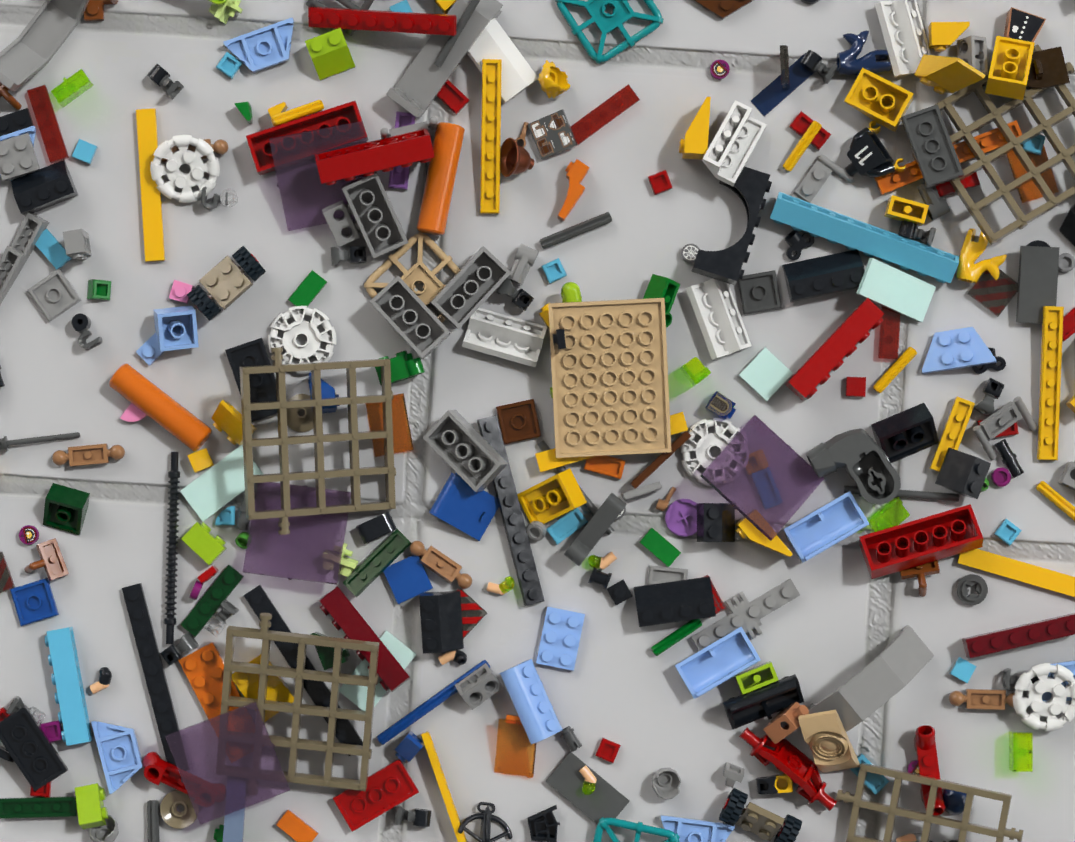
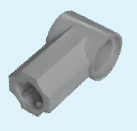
M521 244L515 256L514 265L510 270L512 273L508 278L515 283L523 285L539 251Z

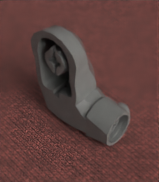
M861 428L836 435L826 443H820L806 453L818 478L837 472L838 468H845L847 474L856 482L862 497L869 503L879 505L888 503L897 496L901 488L900 477L891 465L887 455Z

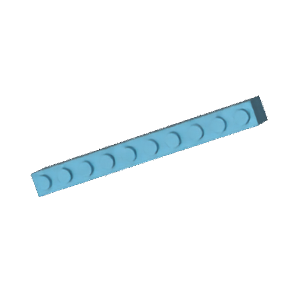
M781 192L778 193L771 212L770 219H773L777 224H787L794 230L807 231L813 237H823L830 243L843 244L847 249L862 251L863 254L869 257H879L883 262L898 264L899 267L905 270H915L919 275L934 277L941 283H951L959 265V256Z

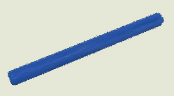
M483 660L378 735L377 739L380 744L384 745L458 692L455 685L486 663L490 668L488 662Z

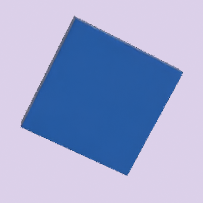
M412 555L388 566L383 571L398 604L420 595L422 592L433 589L424 566L419 563V556Z
M48 578L10 589L21 626L59 615Z

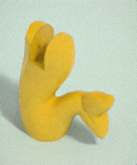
M969 228L959 256L957 279L964 282L977 283L982 273L988 271L997 280L1000 273L998 267L1003 264L1007 255L992 257L991 259H985L974 264L985 251L988 240L981 231L979 241L974 242L976 230Z

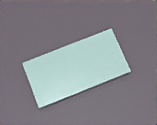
M869 258L856 294L869 298L871 301L918 322H923L936 287L874 258Z
M240 445L180 491L203 522L245 491L243 446ZM253 460V475H263V472Z
M387 630L380 638L404 670L417 655ZM366 659L361 661L351 675L369 676V669L367 667L370 664ZM380 676L378 677V684L375 690L374 707L387 692L379 683L382 680ZM343 684L339 692L361 710L366 711L368 687Z

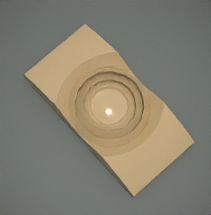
M836 710L800 715L798 717L804 741L809 745L815 765L822 773L860 767L858 758Z

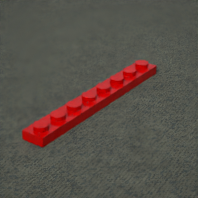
M324 7L308 8L309 27L456 35V15Z

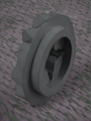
M965 575L959 580L957 586L958 597L966 604H979L987 596V583L978 575ZM976 584L975 590L979 594L971 593L968 595L969 589L965 585L973 586Z

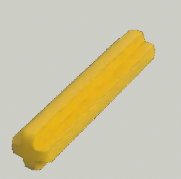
M317 100L271 117V122L273 126H278L322 111L324 105L321 100Z
M817 121L811 123L783 164V168L787 171H792L821 129L822 125Z
M908 347L874 384L873 389L881 393L917 354L916 350Z
M1041 481L1036 489L1075 521V507L1046 482Z

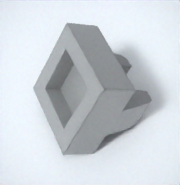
M726 762L723 776L727 777L725 785L733 788L736 781L741 783L745 769Z

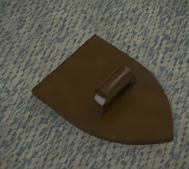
M1061 46L1033 52L1026 87L1048 88L1070 83Z

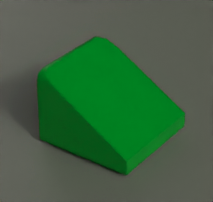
M234 103L248 123L252 124L253 118L250 103Z
M88 280L87 299L110 300L111 281Z

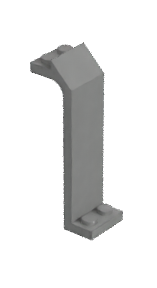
M456 0L446 15H456L457 25L471 0ZM480 0L441 68L434 63L451 35L432 34L394 88H390L386 95L415 117H422L488 23L493 18H498L502 11L500 9L503 5L497 0Z

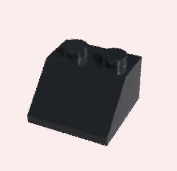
M948 448L935 484L963 496L978 499L991 463L967 453Z
M697 503V542H735V504Z

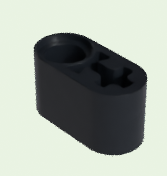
M386 512L356 526L364 544L397 529L390 512Z

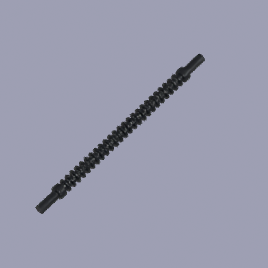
M171 452V470L168 472V478H170V481H168L170 483V486H168L170 489L168 492L170 494L168 505H170V508L167 510L170 513L167 514L169 516V519H167L169 521L167 525L169 527V530H167L169 541L166 542L169 544L166 547L169 550L166 552L168 554L166 558L168 560V563H166L168 566L166 569L168 571V574H166L168 579L165 580L168 582L165 585L167 587L165 591L167 593V596H165L167 599L165 602L167 604L165 615L167 617L164 618L166 644H174V625H176V618H174L176 613L174 610L177 608L174 605L177 604L175 602L177 598L175 596V593H177L175 591L177 587L175 585V582H177L175 571L178 569L175 566L178 564L175 561L178 560L176 558L178 554L176 552V549H178L176 547V544H178L176 533L179 531L176 528L179 527L177 525L179 521L177 519V516H179L177 514V511H179L177 500L180 499L177 497V494H180L177 491L180 488L178 486V483H180L178 481V478H180V471H178L179 452Z

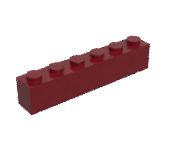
M338 586L320 600L322 604L320 609L326 616L330 614L333 617L332 624L338 631L340 629L346 634L344 639L379 642L377 674L382 679L379 683L386 691L390 689L393 692L410 679V676ZM357 650L356 654L362 661L366 659L370 664L371 652Z
M1075 613L962 638L966 657L974 658L1074 635Z

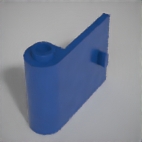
M451 472L429 513L480 541L499 505L496 497L484 490L475 492L457 473Z

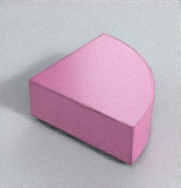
M131 403L120 418L127 422H136L144 419L147 415Z

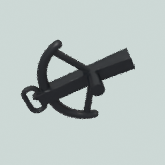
M488 802L478 803L477 809L481 813L468 816L458 829V833L461 834L464 830L479 842H494L506 835L509 839L513 837L506 822L498 816L492 815L495 812V805ZM480 805L492 806V811H490L488 806L485 810H481ZM475 819H481L480 837L465 827ZM491 820L499 823L506 832L490 839Z

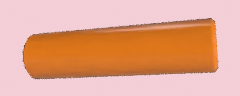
M440 122L436 126L433 142L435 157L431 158L429 162L417 230L420 232L439 236L445 234L465 131L462 126Z
M123 364L109 382L110 387L191 450H199L211 435L212 429L129 364Z

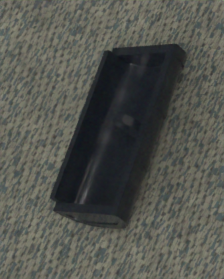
M794 674L738 697H732L723 702L732 729H736L766 716L770 720L772 719L771 714L782 711L794 702L800 704L804 702L799 681Z

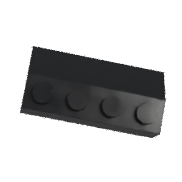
M850 250L782 265L790 302L856 289L859 287L865 271L858 250Z
M710 576L634 587L639 627L716 616Z

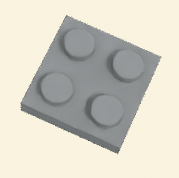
M29 133L0 141V175L2 181L40 171Z

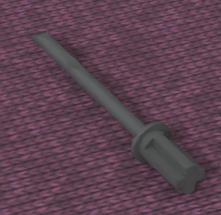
M79 432L7 440V436H4V438L0 439V450L5 449L8 451V446L73 439L81 436Z

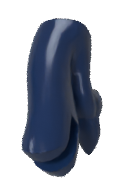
M863 31L858 35L852 33L844 34L843 37L852 46L850 49L837 54V72L843 75H859L862 68L872 73L890 71L892 69L890 62H876L888 60V51L874 50L856 59L863 49L869 31Z

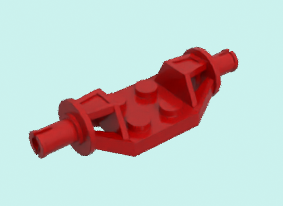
M746 728L739 737L753 747L750 755L752 757L755 756L764 766H767L770 762L773 763L778 770L790 777L794 783L798 784L796 792L806 798L809 804L817 800L829 811L836 805L837 801L824 792L827 783L821 781L815 763L787 739H782L777 744H774L767 734L759 738L749 728ZM766 745V746L774 747L775 749H774V750H771V749H768V748L763 747V746Z

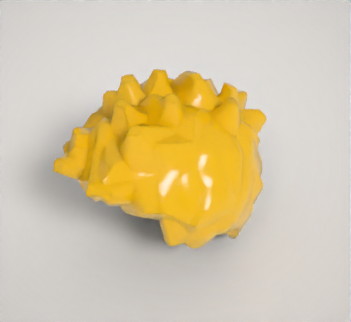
M546 60L537 80L548 98L552 97L555 99L556 96L563 94L570 88L567 80L568 75H566V72L560 71L553 62L549 63Z

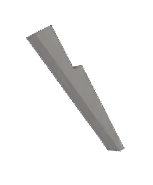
M27 213L11 246L6 247L0 259V305L35 248L40 235L50 223L34 213Z

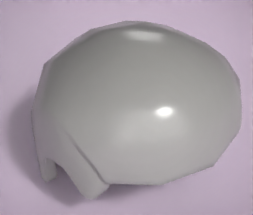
M661 768L653 775L652 788L658 797L672 799L680 793L681 779L675 770Z
M108 815L106 825L89 829L90 839L93 842H113L119 833L117 821L111 815Z

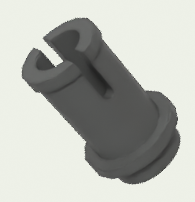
M568 726L560 731V737L565 739L571 752H574L582 744H580L574 734V729Z

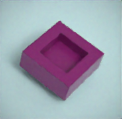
M59 720L40 724L41 729L50 742L62 740L61 732L63 730Z

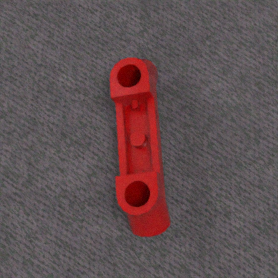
M929 725L919 726L915 731L914 737L919 775L940 779L935 729ZM921 784V799L926 810L931 786ZM939 787L933 814L936 816L941 815L945 811L942 788Z
M150 752L143 759L144 776L148 781L156 785L162 782L195 798L194 802L199 805L210 807L214 802H222L226 797L227 788L223 783H211L162 760L157 752Z

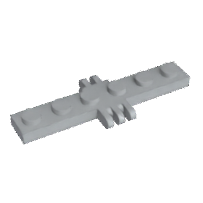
M788 579L751 602H748L743 592L739 593L742 599L740 602L736 595L732 597L736 603L735 605H732V602L728 599L726 603L732 613L691 637L698 650L704 649L739 627H742L746 634L749 633L752 639L756 637L752 631L753 629H756L759 635L762 634L759 628L762 624L759 619L800 596L792 580Z

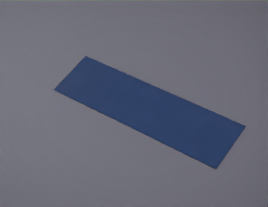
M805 54L751 100L763 116L767 115L813 74L800 64Z

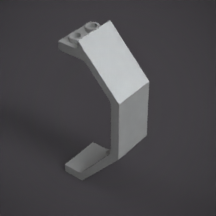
M46 0L18 38L0 52V83L14 92L45 67L80 22L89 0Z
M907 625L901 630L902 633L876 659L853 678L814 705L812 703L808 706L809 714L836 710L847 732L863 722L903 689L934 655L914 630Z

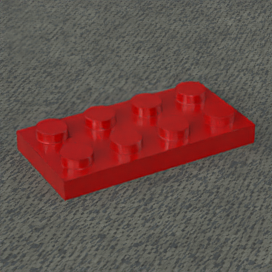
M398 759L369 776L366 791L347 789L333 797V800L353 832L419 793V790L402 761Z

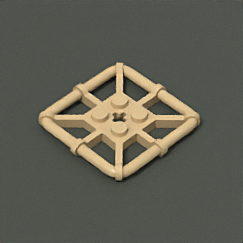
M419 232L412 236L408 243L401 246L393 255L390 254L388 256V259L368 277L364 283V288H366L367 293L373 299L378 294L374 288H385L389 284L374 282L395 264L404 274L401 279L428 306L433 298L446 286L435 275L445 266L455 275L460 269L452 261L453 258L450 255L447 256L428 235ZM418 242L417 263L407 271L398 259ZM423 242L442 261L433 271H430L423 263ZM416 282H418L419 284L424 283V290L422 292L420 290H418L417 292L414 290L416 288V286L414 285ZM442 314L437 317L442 323L447 320Z

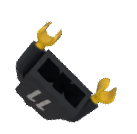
M874 120L869 123V128L866 127L853 136L850 150L847 153L851 163L845 167L846 172L850 176L859 172L861 176H868L870 178L883 177L894 173L895 170L902 172L906 169V166L899 167L897 165L903 162L902 158L897 159L895 164H892L894 160L876 135L881 131V126H878L876 129L872 128L876 125Z

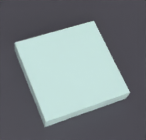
M765 347L739 376L765 401H768L793 373Z

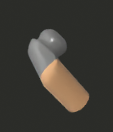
M909 833L896 838V841L920 842L922 834Z

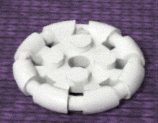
M192 135L173 136V139L162 142L153 154L154 159L150 164L151 177L153 181L155 180L156 188L159 192L170 200L171 198L179 200L178 202L180 203L198 201L197 199L202 197L203 187H207V196L217 184L216 178L220 174L218 157H215L213 148L201 138L196 139ZM189 144L196 146L195 152L187 150ZM177 146L179 150L173 153L171 148ZM206 155L209 161L204 163L201 157ZM162 158L168 159L166 165L160 164ZM188 164L191 170L189 173H182L180 166ZM204 172L210 174L208 179L203 178ZM165 174H167V177L169 179L166 182H164L162 179V176ZM198 185L199 190L193 192L191 187ZM175 186H177L178 188H183L182 192L179 193L174 191Z
M294 306L288 308L289 310L285 313L281 312L274 319L270 326V335L267 338L268 349L271 354V348L284 346L287 352L283 354L282 364H294L292 363L293 357L300 359L299 363H311L308 358L313 355L316 356L317 360L312 363L330 361L334 354V345L337 342L334 326H331L330 319L322 311L316 308L310 309L307 306ZM305 315L312 317L310 322L304 321ZM293 317L295 322L289 325L287 320ZM320 325H322L325 329V331L321 333L317 329V327ZM279 330L285 331L283 338L277 337ZM301 334L307 337V342L304 345H299L296 341L297 337ZM321 341L327 343L325 350L320 349ZM311 370L294 372H297V374H309Z
M713 417L711 420H706L705 418L696 422L690 427L691 430L688 432L691 437L680 446V453H682L683 458L681 462L685 471L690 477L696 478L700 484L714 487L717 484H729L740 476L741 470L747 466L749 456L746 445L748 443L747 438L739 427L736 428L727 419ZM715 427L716 433L708 434V428ZM726 430L732 434L730 438L723 435ZM696 434L702 437L698 443L693 440ZM733 445H739L740 452L734 453ZM716 446L720 449L718 457H712L709 454L711 447ZM695 451L696 458L690 459L689 452ZM731 461L736 463L733 470L728 467ZM700 465L706 469L703 474L697 470ZM721 470L722 475L715 477L714 471Z
M1050 663L1035 665L1027 673L1024 672L1015 684L1014 689L1016 690L1015 695H1013L1014 710L1017 715H1020L1021 721L1032 729H1044L1045 732L1061 729L1065 723L1071 722L1075 718L1074 674L1062 665L1056 664L1055 666L1050 665ZM1049 673H1054L1053 678L1048 677ZM1037 676L1039 680L1033 684L1030 679ZM1067 681L1068 685L1064 687L1061 683ZM1023 691H1027V697L1022 696ZM1045 692H1050L1051 699L1046 702L1043 701L1042 695ZM1067 697L1072 698L1071 703H1066ZM1030 706L1032 711L1027 713L1026 708ZM1062 712L1064 715L1058 719L1055 715ZM1040 715L1046 716L1045 722L1040 721Z

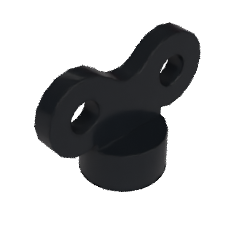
M797 230L790 232L785 237V241L790 246L786 252L787 257L793 261L799 259L802 249L814 244V237L809 233H804L801 236ZM809 237V242L806 243L805 239ZM792 251H795V252H796V254H795L794 256H792V254H791Z
M995 348L988 349L996 358V361H1000L1001 364L999 366H996V363L984 364L980 369L977 366H972L975 373H984L989 368L996 371H1001L1005 368L1006 362L1003 357H996Z

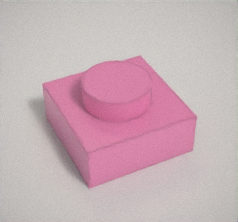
M174 280L169 299L188 304L190 298L187 294L192 291L193 285Z

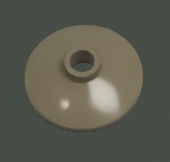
M298 394L289 400L311 399V397L306 394ZM312 407L287 408L288 427L297 432L312 430ZM300 409L305 411L304 416L298 415Z
M179 790L171 791L161 802V817L167 825L173 828H186L196 820L199 813V804L195 803V798ZM178 805L184 807L183 812L177 810Z

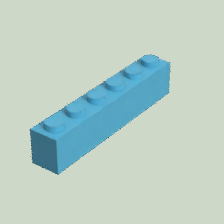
M73 627L46 631L45 644L50 649L48 661L49 665L53 666L54 672L51 674L53 685H56L57 689L55 701L60 706L58 718L59 722L63 723L64 728L61 732L62 740L66 742L67 746L90 742L93 739Z

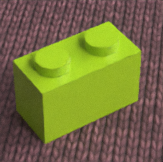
M196 522L181 540L208 565H212L227 549L224 546L226 542L217 535L215 537L210 533L212 529L206 523Z
M770 661L734 676L741 694H746L778 681Z
M98 783L76 787L75 795L79 826L84 830L106 825L108 811L103 803V800H106L104 788L102 789Z

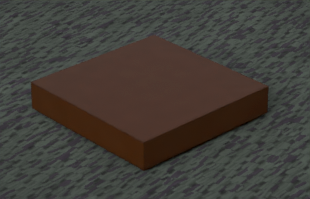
M534 399L496 407L504 444L541 437Z

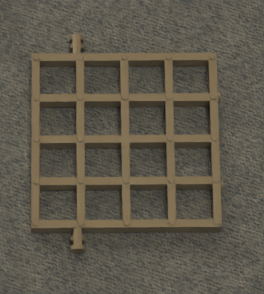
M1037 44L1034 46L1033 52L1041 51L1042 49ZM1067 62V72L1072 74L1075 72L1074 67L1070 62ZM988 75L984 79L955 92L937 103L940 112L945 110L958 130L957 133L950 136L952 144L964 139L977 159V162L963 169V177L949 182L990 245L1017 229H1023L1028 225L1027 223L1075 196V186L1055 197L1041 176L1042 173L1063 162L1075 180V162L1071 158L1075 154V145L1065 149L1052 129L1054 125L1071 115L1075 117V99L1065 84L1054 87L1068 108L1046 120L1032 99L1048 88L1025 90L1023 100L1012 99L1001 107L996 108L983 88L987 84ZM974 92L988 114L966 126L952 104ZM1024 103L1038 126L1016 138L1002 115ZM994 121L1008 143L986 156L972 136V133ZM1044 133L1058 155L1035 167L1021 145ZM1013 150L1027 173L1005 185L991 163ZM983 168L997 191L974 203L960 181ZM1033 180L1047 202L1024 215L1010 192ZM1002 198L1016 221L994 233L980 210Z
M283 347L271 348L273 365L240 367L246 519L279 518L278 527H280V530H278V534L286 535L290 534L288 517L396 509V468L394 467L392 420L393 391L391 390L390 359L282 364L283 355L281 352H283ZM381 366L382 395L357 396L356 368ZM346 368L347 397L322 398L321 370ZM311 370L312 399L286 401L285 372ZM276 373L277 401L250 403L249 374ZM382 402L383 430L358 432L357 404ZM348 404L349 433L323 434L322 406ZM313 407L314 435L288 437L287 408ZM277 409L278 437L252 439L251 411ZM384 438L385 466L359 468L358 440ZM349 440L350 468L324 470L323 442ZM314 443L315 471L289 473L288 445ZM279 445L280 473L253 475L252 447ZM385 474L386 501L361 503L360 476ZM350 476L351 504L326 506L325 478ZM315 479L316 507L291 508L289 481ZM280 481L281 509L255 511L254 483Z
M260 613L261 621H259V626L261 629L228 626L226 632L216 774L249 778L246 793L250 795L258 794L257 787L259 786V781L257 779L366 791L369 759L372 756V749L370 748L375 690L379 677L377 675L379 642L269 630V627H271L270 620L272 619V614ZM235 636L262 639L260 664L233 661ZM271 640L298 643L296 668L269 665ZM307 644L335 647L333 672L305 669ZM343 648L371 652L369 676L341 673ZM232 671L260 674L258 699L230 696ZM268 675L296 678L294 703L266 700ZM304 679L332 682L330 707L302 704ZM340 683L368 687L366 711L338 708ZM230 706L257 709L255 733L228 730ZM265 710L293 713L291 737L263 734ZM301 714L329 717L327 742L299 738ZM337 718L365 721L363 746L335 743ZM227 741L254 744L252 768L225 765ZM263 745L290 748L288 772L261 769ZM298 749L326 752L324 776L296 773ZM334 753L362 756L360 780L332 777Z
M867 763L860 764L855 795L850 794L848 791L843 793V790H838L836 798L837 802L842 800L846 804L849 802L853 803L846 842H891L896 815L924 821L920 842L929 841L932 823L960 829L958 842H966L968 831L996 837V842H1003L1004 836L1009 837V840L1017 839L1018 842H1022L1024 832L1021 829L1016 831V828H1006L1012 799L1010 794ZM867 772L895 778L890 805L862 799ZM903 780L931 786L926 813L898 807ZM938 787L967 793L962 821L933 815ZM974 795L1003 801L998 829L969 823ZM860 808L888 813L883 841L856 835Z

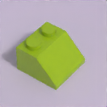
M341 28L305 41L320 81L356 67Z

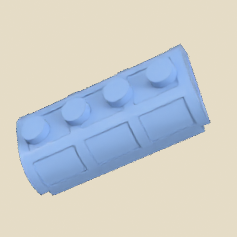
M851 491L786 527L783 531L803 563L869 525V522Z
M739 627L676 664L675 667L695 699L756 664L761 659L743 628Z
M532 659L500 673L531 744L544 740L563 730Z

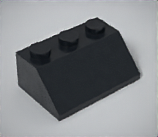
M65 160L44 167L40 171L11 180L15 200L20 213L24 216L27 213H35L78 196Z
M925 403L871 424L876 443L883 449L890 463L939 443L933 416Z
M461 591L422 592L419 600L423 654L464 649Z

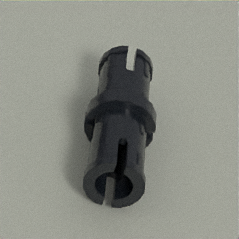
M1006 439L996 443L995 446L1003 459L1002 462L1006 464L1012 477L1015 478L1024 473L1016 459L1017 455L1013 454Z

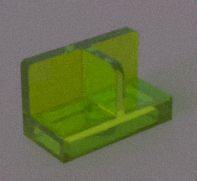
M80 69L68 79L64 77V82L51 90V92L57 99V102L62 107H65L94 85L85 72Z
M694 357L680 368L693 386H696L711 374L710 370L707 367L705 368L697 357Z
M895 497L867 520L874 532L897 526L910 516L899 497Z
M1009 731V770L1013 772H1033L1032 732Z

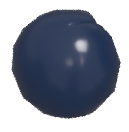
M944 789L942 795L945 812L951 815L961 814L964 811L967 793Z

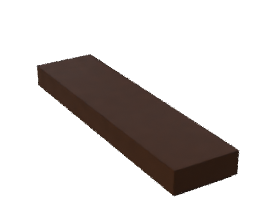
M685 431L671 444L672 452L662 453L630 485L636 489L682 446L691 435Z

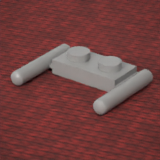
M431 117L429 124L425 121L389 129V133L387 128H382L380 131L381 139L426 128L427 130L428 128L435 130L437 118Z
M821 154L792 197L810 203L832 171L849 183H852L855 178Z
M1021 397L1014 398L1013 402L1010 401L980 422V425L973 428L991 460H995L997 455L988 440L995 438L1022 417L1031 431L1037 430V425Z

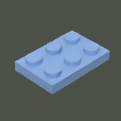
M547 606L537 664L574 671L585 614Z

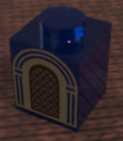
M716 391L705 408L725 420L726 418L730 419L735 413L736 409L733 407L736 403Z

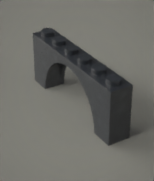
M744 166L734 186L720 180L719 184L731 189L743 202L747 213V228L743 237L729 248L720 251H704L699 249L691 272L732 285H736L738 280H742L745 270L741 268L743 262L747 263L750 252H747L749 245H753L755 234L752 233L754 227L758 228L761 219L758 213L759 210L764 209L767 199L763 197L765 192L769 193L772 184L769 181L770 174Z

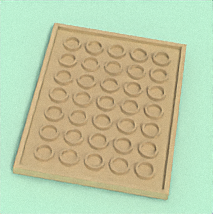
M665 298L548 303L556 458L672 452ZM564 328L566 348L558 349V345H554L553 334L556 333V329Z

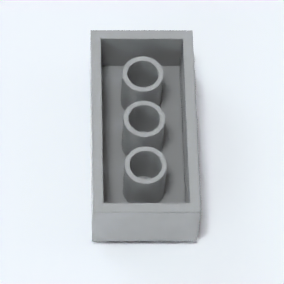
M374 171L375 174L360 177L342 185L341 188L372 257L376 258L407 244L408 240L377 171Z
M483 246L433 298L430 304L451 324L460 329L512 272Z
M399 276L393 279L370 301L376 310L422 359L427 357L451 334Z
M448 410L423 437L475 492L483 491L508 465L500 454L457 410Z

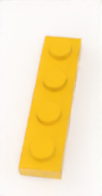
M960 397L955 398L930 469L940 472L948 448L958 450L975 403Z

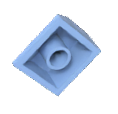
M191 305L153 310L160 352L199 347L196 310Z

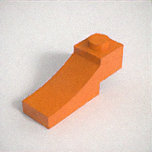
M578 159L574 163L571 161L565 170L567 172L566 178L569 179V189L564 205L558 214V218L562 221H565L585 191V187L580 183L590 167Z

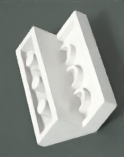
M892 0L875 3L894 77L915 74L923 54L931 55L916 0Z
M495 18L488 23L467 52L481 73L482 59H502L501 101L503 103L515 97L538 79V76Z
M736 100L702 159L715 178L731 186H734L767 126V124L750 117L752 108Z
M712 278L686 288L712 360L752 346L729 283Z
M478 308L470 317L462 347L536 368L547 327Z

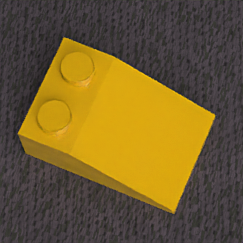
M996 36L985 90L986 94L1019 100L1024 99L1034 42Z
M923 54L914 74L921 79L920 82L922 84L931 85L934 87L933 90L939 94H944V92L954 93L984 79L986 76L960 58Z
M862 68L844 102L876 121V123L895 132L901 122V117L905 115L913 100L914 93Z
M706 97L685 133L684 139H681L679 143V153H682L683 159L702 160L708 150L711 97Z
M222 400L211 418L214 421L212 425L220 432L224 430L228 434L226 438L233 445L237 443L242 445V414L229 402ZM251 424L253 434L257 428Z
M570 468L517 494L518 500L530 523L539 521L545 524L587 503Z
M752 510L735 524L737 527L735 531L742 539L746 538L786 557L793 555L756 510Z
M261 654L249 663L260 664ZM234 672L232 680L245 698L258 699L260 674ZM268 675L266 700L293 703L294 696L282 678ZM265 710L264 722L279 712Z

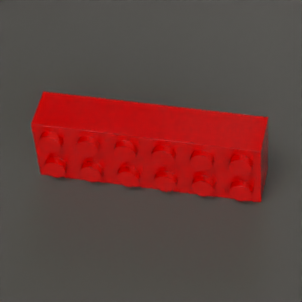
M356 101L246 136L259 175L315 158V154L368 141Z
M427 128L314 155L321 184L325 183V185L337 183L336 180L344 179V181L353 180L356 178L355 176L362 174L363 176H371L375 174L374 171L382 170V172H388L393 170V167L400 165L401 168L412 166L413 162L417 161L426 163L435 157Z
M869 298L865 299L785 385L801 400L811 398L817 391L815 387L818 384H824L831 377L828 373L831 370H837L844 363L842 358L850 356L857 349L855 345L858 342L861 344L870 335L868 331L871 328L874 330L882 323L883 319L881 317L885 313Z
M971 504L859 537L860 548L871 579L983 546V536Z

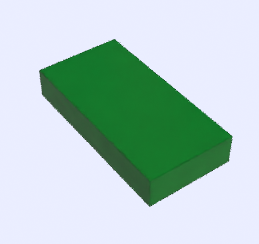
M312 270L288 300L295 306L308 307L328 282Z
M653 528L640 541L644 547L668 567L681 553Z

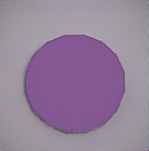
M679 499L669 505L665 514V521L672 533L677 536L687 537L697 532L696 502L690 499Z

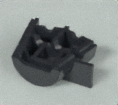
M557 805L527 818L531 841L557 842V827L560 825V822H557L552 812L557 809Z

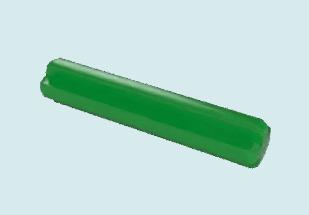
M700 619L689 621L652 646L651 650L658 656L700 628L702 622Z

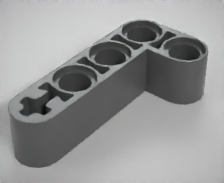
M611 493L564 555L580 566L627 504Z

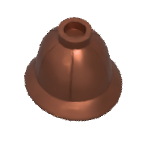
M507 138L500 150V170L503 176L509 177L512 174H520L527 169L531 170L533 168L534 159L530 157L529 152L522 146H519L513 138Z

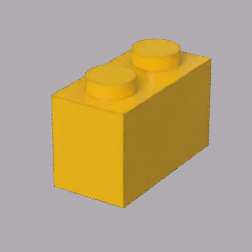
M892 195L888 200L884 217L899 221H909L922 226L925 223L929 205Z

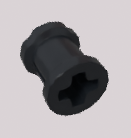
M594 567L588 583L603 586V589L606 590L612 573L606 574Z

